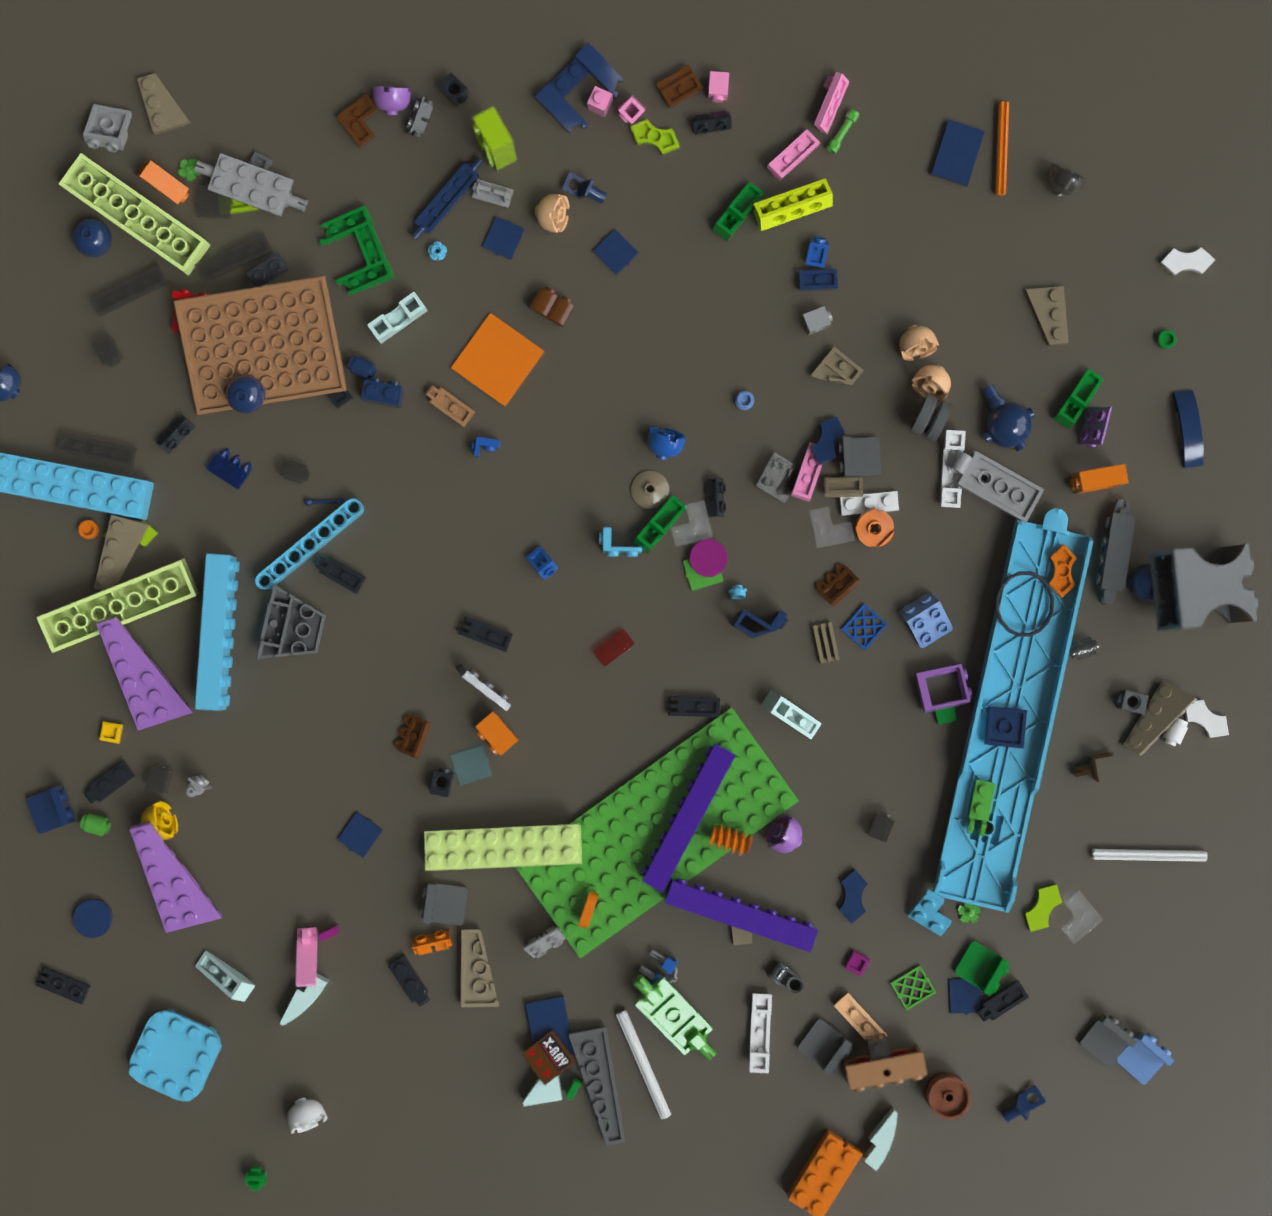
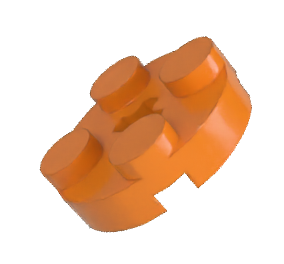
M871 508L858 517L855 530L859 540L864 545L880 547L887 544L893 537L894 523L890 515L884 510ZM872 524H879L878 532L870 531Z

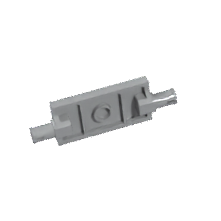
M221 153L215 166L199 160L197 162L198 167H195V172L211 177L208 191L282 217L285 207L288 206L303 212L306 210L305 206H307L308 200L292 195L291 188L294 180Z

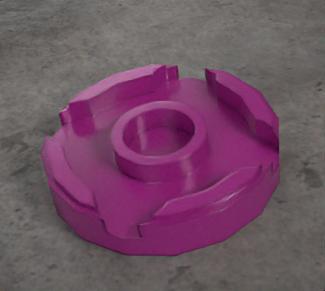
M705 539L698 542L690 553V564L693 570L703 577L719 575L725 569L728 562V554L725 547L713 539Z

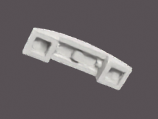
M946 430L941 472V507H961L962 489L955 484L960 480L961 475L954 473L949 468L958 452H963L965 448L966 431Z
M752 994L749 1072L769 1073L772 994Z

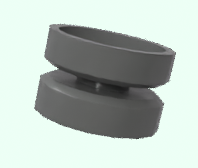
M927 394L917 409L910 432L919 436L927 426L925 439L935 443L945 426L953 404L942 401L937 409L934 410L937 404V397Z

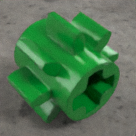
M252 1166L251 1171H246L245 1185L251 1186L250 1191H260L262 1186H266L267 1171H262V1166Z

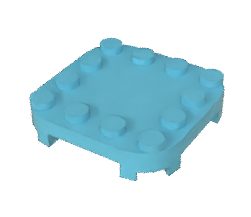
M173 1009L160 1010L152 1015L146 1023L132 1054L129 1074L140 1084L175 1100L191 1101L203 1090L215 1060L221 1051L220 1037L216 1032L217 1030L212 1026L203 1025L175 1012L176 1010Z

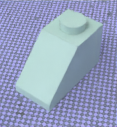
M557 1076L546 1086L538 1078L524 1098L523 1106L562 1100L560 1077Z

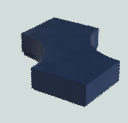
M837 416L819 424L820 440L810 448L818 466L836 459V441L845 434Z
M855 869L840 881L845 890V898L838 908L851 924L866 912L862 905V892L868 885Z

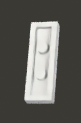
M897 491L863 494V497H839L841 516L862 514L871 508L881 509L885 512L899 511Z

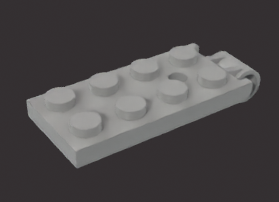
M959 451L949 468L954 473L961 475L960 480L955 484L1026 523L1044 489L977 451L972 452V457ZM982 475L987 476L988 479L986 482H983L981 480Z

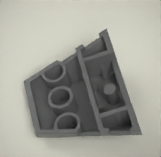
M273 584L260 629L256 660L318 653L326 615Z

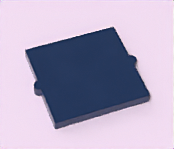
M496 217L483 248L494 252L496 256L501 255L512 260L525 229L514 225L512 221L507 222Z
M616 229L606 239L603 238L602 243L593 251L616 275L625 266H629V262L639 253Z
M357 812L338 838V841L347 846L349 851H354L364 858L383 830L372 823L371 819L368 820Z
M949 979L950 1013H964L965 1015L977 1013V1010L982 1008V990L964 979Z

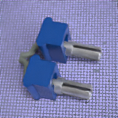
M651 950L650 956L661 963V968L666 970L667 974H671L675 970L674 979L668 982L676 983L678 980L676 976L678 972L676 968L677 959H673L668 955L666 957L662 956L655 950ZM641 966V969H639V972L651 979L652 985L661 976L667 980L665 974L654 973L644 966Z

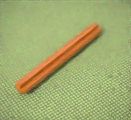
M1000 101L998 103L995 195L997 196L1006 194L1008 101Z

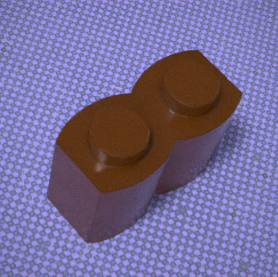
M547 286L545 289L540 287L530 305V310L564 327L574 309L573 301L565 296H562V298L556 296V292Z

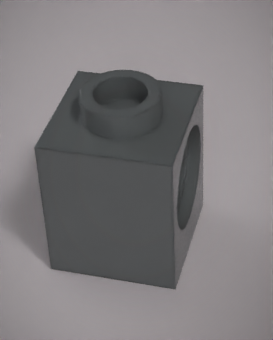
M1121 690L1116 699L1117 709L1144 714L1148 695ZM1132 696L1135 700V704L1132 707H1129L1127 704V700L1129 697Z

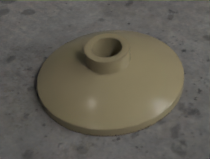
M644 471L633 480L631 494L639 506L654 509L661 506L667 500L669 485L662 474L656 471ZM653 486L654 491L649 493L646 488Z

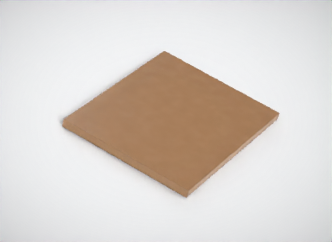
M326 276L173 301L197 415L231 410L232 408L226 399V389L234 378L241 375H252L262 382L266 391L263 404L347 391Z

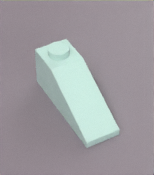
M770 690L761 704V707L810 739L813 738L822 724L772 690Z
M205 950L195 965L199 971L231 999L245 1002L255 987L243 974L209 951Z

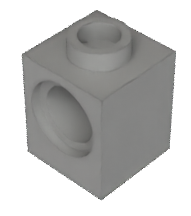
M825 306L805 313L802 316L808 335L830 327L831 321H833L830 311H826Z

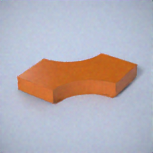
M1062 544L1049 556L1054 572L1048 584L1060 598L1076 586L1071 576V568L1077 557L1065 544Z

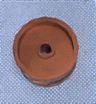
M941 1072L934 1075L928 1081L925 1088V1097L928 1105L938 1117L945 1120H955L962 1117L968 1111L971 1105V1093L968 1086L958 1075L951 1072Z

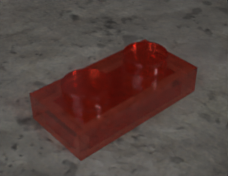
M623 629L596 649L594 654L603 666L606 667L635 645V643Z

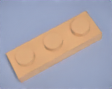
M848 992L834 1004L835 1008L873 1049L887 1037V1034Z

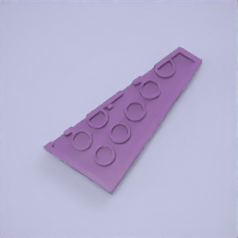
M117 617L96 624L138 731L193 713L194 710L186 704L180 693L172 687L170 681L144 653L142 647L135 642Z
M150 822L132 826L130 832L165 932L168 933L221 919V912L217 911L210 898L206 897L193 876L178 861L175 853L167 847L164 839Z

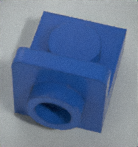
M820 236L810 238L805 264L824 268L829 249V241H826V238Z
M477 437L476 441L472 442L471 452H474L475 457H479L481 446L484 447L483 450L495 452V449H500L501 441Z
M541 546L526 557L544 580L547 577H551L559 568Z

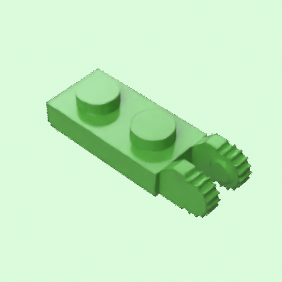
M975 780L968 814L967 833L972 834L975 819L981 820L978 831L979 836H984L989 820L995 783Z

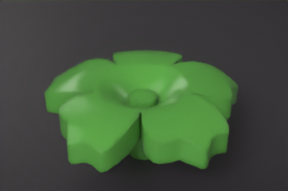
M194 158L189 159L188 163L187 160L183 159L180 164L182 169L178 170L179 176L187 178V181L191 182L196 179L195 175L200 176V173L195 172L198 161Z
M965 902L964 906L959 905L957 910L959 915H961L960 920L963 923H968L969 919L973 924L978 922L979 916L977 914L981 913L980 907Z

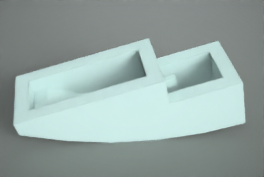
M317 974L316 986H307L306 989L299 987L280 1025L283 1026L302 1014L318 998L329 979Z
M891 1107L868 1136L873 1144L863 1155V1160L876 1171L883 1163L894 1138L897 1125V1111L893 1107Z

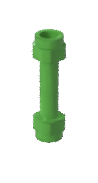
M853 109L848 111L845 116L846 120L840 130L826 147L829 152L836 154L841 146L840 142L850 126L855 124L860 115L857 111Z

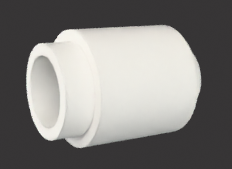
M1177 718L1171 724L1172 726L1167 731L1165 730L1162 736L1165 738V743L1174 747L1176 744H1181L1188 729V722Z

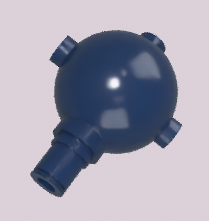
M994 384L981 390L988 401V409L990 411L986 419V432L982 433L987 443L993 442L1002 448H1015L1016 451L1026 447L1025 441L1030 436L1032 430L1031 419L1035 418L1030 407L1025 409L1019 404L1007 402L1005 398L999 395Z

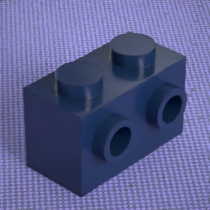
M370 378L369 380H364L361 399L364 402L401 408L405 389L398 382L389 381L388 384L381 383L380 379Z

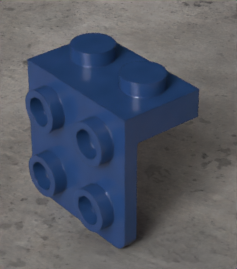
M63 785L53 787L48 791L27 799L37 832L40 834L75 822V813L69 804L68 793Z

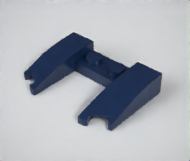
M590 43L575 56V59L550 84L548 83L535 96L536 101L569 134L572 133L571 127L582 124L583 129L588 127L587 122L564 99L588 74L607 92L612 93L615 99L618 96V92L615 91L617 82L623 81L622 77Z

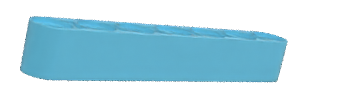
M357 499L347 500L261 571L255 579L257 587L270 590L273 584L277 585L360 517L364 512L363 503ZM358 503L359 510L352 513L350 511L351 504ZM338 515H343L344 522L341 525L335 523V518ZM324 527L329 529L327 537H322L320 534L321 529ZM312 539L315 545L312 549L308 550L306 542ZM297 551L300 555L299 560L293 562L291 554ZM279 564H283L285 567L282 574H278L276 571V567ZM264 576H268L270 579V583L267 586H263L261 583Z

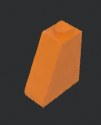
M146 160L136 173L138 178L175 204L183 203L189 195L187 193L189 188L151 160Z

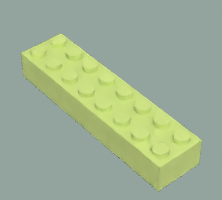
M82 153L79 154L59 183L66 191L188 276L211 246L205 239Z
M183 558L44 613L36 618L51 652L54 653L99 635L100 632L96 625L98 622L117 617L124 625L195 597L199 594V590L187 562Z
M579 824L424 832L425 871L582 864L581 825Z

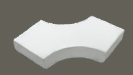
M1202 247L1192 253H1183L1174 248L1160 264L1173 276L1184 270L1194 271L1202 275L1215 259Z
M1204 700L1196 701L1185 710L1186 722H1195L1205 729L1208 738L1229 735L1226 716H1218L1210 712Z

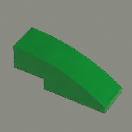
M749 182L717 221L712 231L728 242L754 209V203L760 201L764 192Z
M1088 368L1053 419L1069 430L1087 407L1104 378Z
M672 495L633 542L638 547H642V550L648 554L683 514L687 506Z

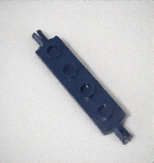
M479 157L471 165L464 163L415 220L418 227L411 234L415 240L423 232L431 234L479 178L476 170L483 163Z

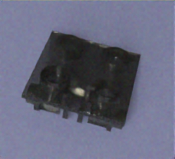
M774 452L764 471H762V475L756 482V488L765 491L786 504L794 489L800 468Z

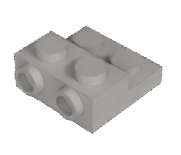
M93 104L83 133L85 144L93 149L104 147L110 152L123 151L128 137L127 129L132 117L131 111Z

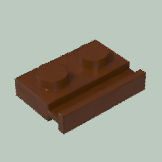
M690 65L683 67L656 83L670 109L703 90Z

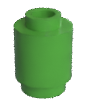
M91 813L89 815L84 814L80 822V829H83L84 832L101 837L108 834L111 827L108 818Z

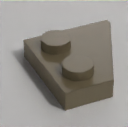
M833 347L811 374V377L852 386L864 370L837 348Z

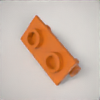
M450 929L438 930L435 933L420 934L413 937L412 949L414 954L420 956L432 953L431 946H435L436 952L449 949V947L453 946L452 939H450Z

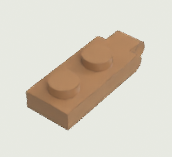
M431 385L425 393L430 398L429 403L464 428L475 414V411L442 387L437 389Z

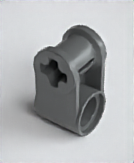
M777 960L776 966L771 973L767 974V977L790 993H800L804 988L802 978L783 962ZM793 979L800 981V986L796 989L789 986L790 981Z

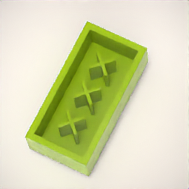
M494 106L473 117L475 124L472 126L481 150L485 151L490 166H495L498 171L516 161L517 157L513 140Z

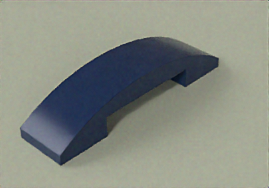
M1193 390L1175 392L1173 397L1175 411L1178 412L1183 445V449H1181L1184 468L1204 466L1202 427Z

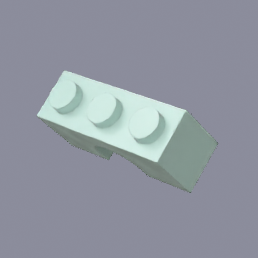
M415 292L398 302L399 305L393 311L386 315L382 314L367 324L381 344L427 312L426 307Z

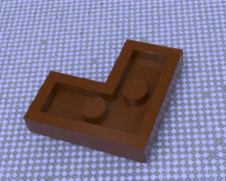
M365 94L336 117L360 148L375 138V135L366 125L365 121L379 110L369 96Z

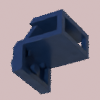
M744 609L732 627L751 639L776 631L778 628L780 630L783 629L788 621L785 618L787 613L779 610L770 625ZM745 616L767 631L754 634L741 626L740 623Z

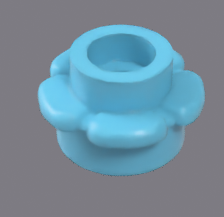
M434 242L433 245L428 247L431 259L442 260L445 257L447 248L441 242Z
M734 585L728 591L733 600L746 598L747 589L743 588V585Z

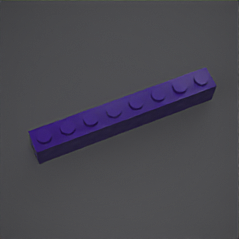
M714 744L713 747H708L704 755L707 757L705 763H700L695 772L698 774L696 780L690 781L686 789L689 791L686 798H681L677 806L680 808L677 815L673 814L668 824L671 826L668 832L664 831L659 839L662 842L659 849L655 848L650 856V859H652L650 866L646 865L641 873V876H643L642 882L661 892L667 886L736 756L717 744Z
M678 877L676 880H670L663 900L665 904L811 953L818 933L813 923L803 921V923L797 922L795 917L785 914V917L779 916L778 912L773 909L767 908V911L759 909L760 905L749 902L748 905L741 903L742 899L731 896L730 899L723 897L724 893L713 890L712 893L705 890L706 887L699 884L694 886L688 885V881Z

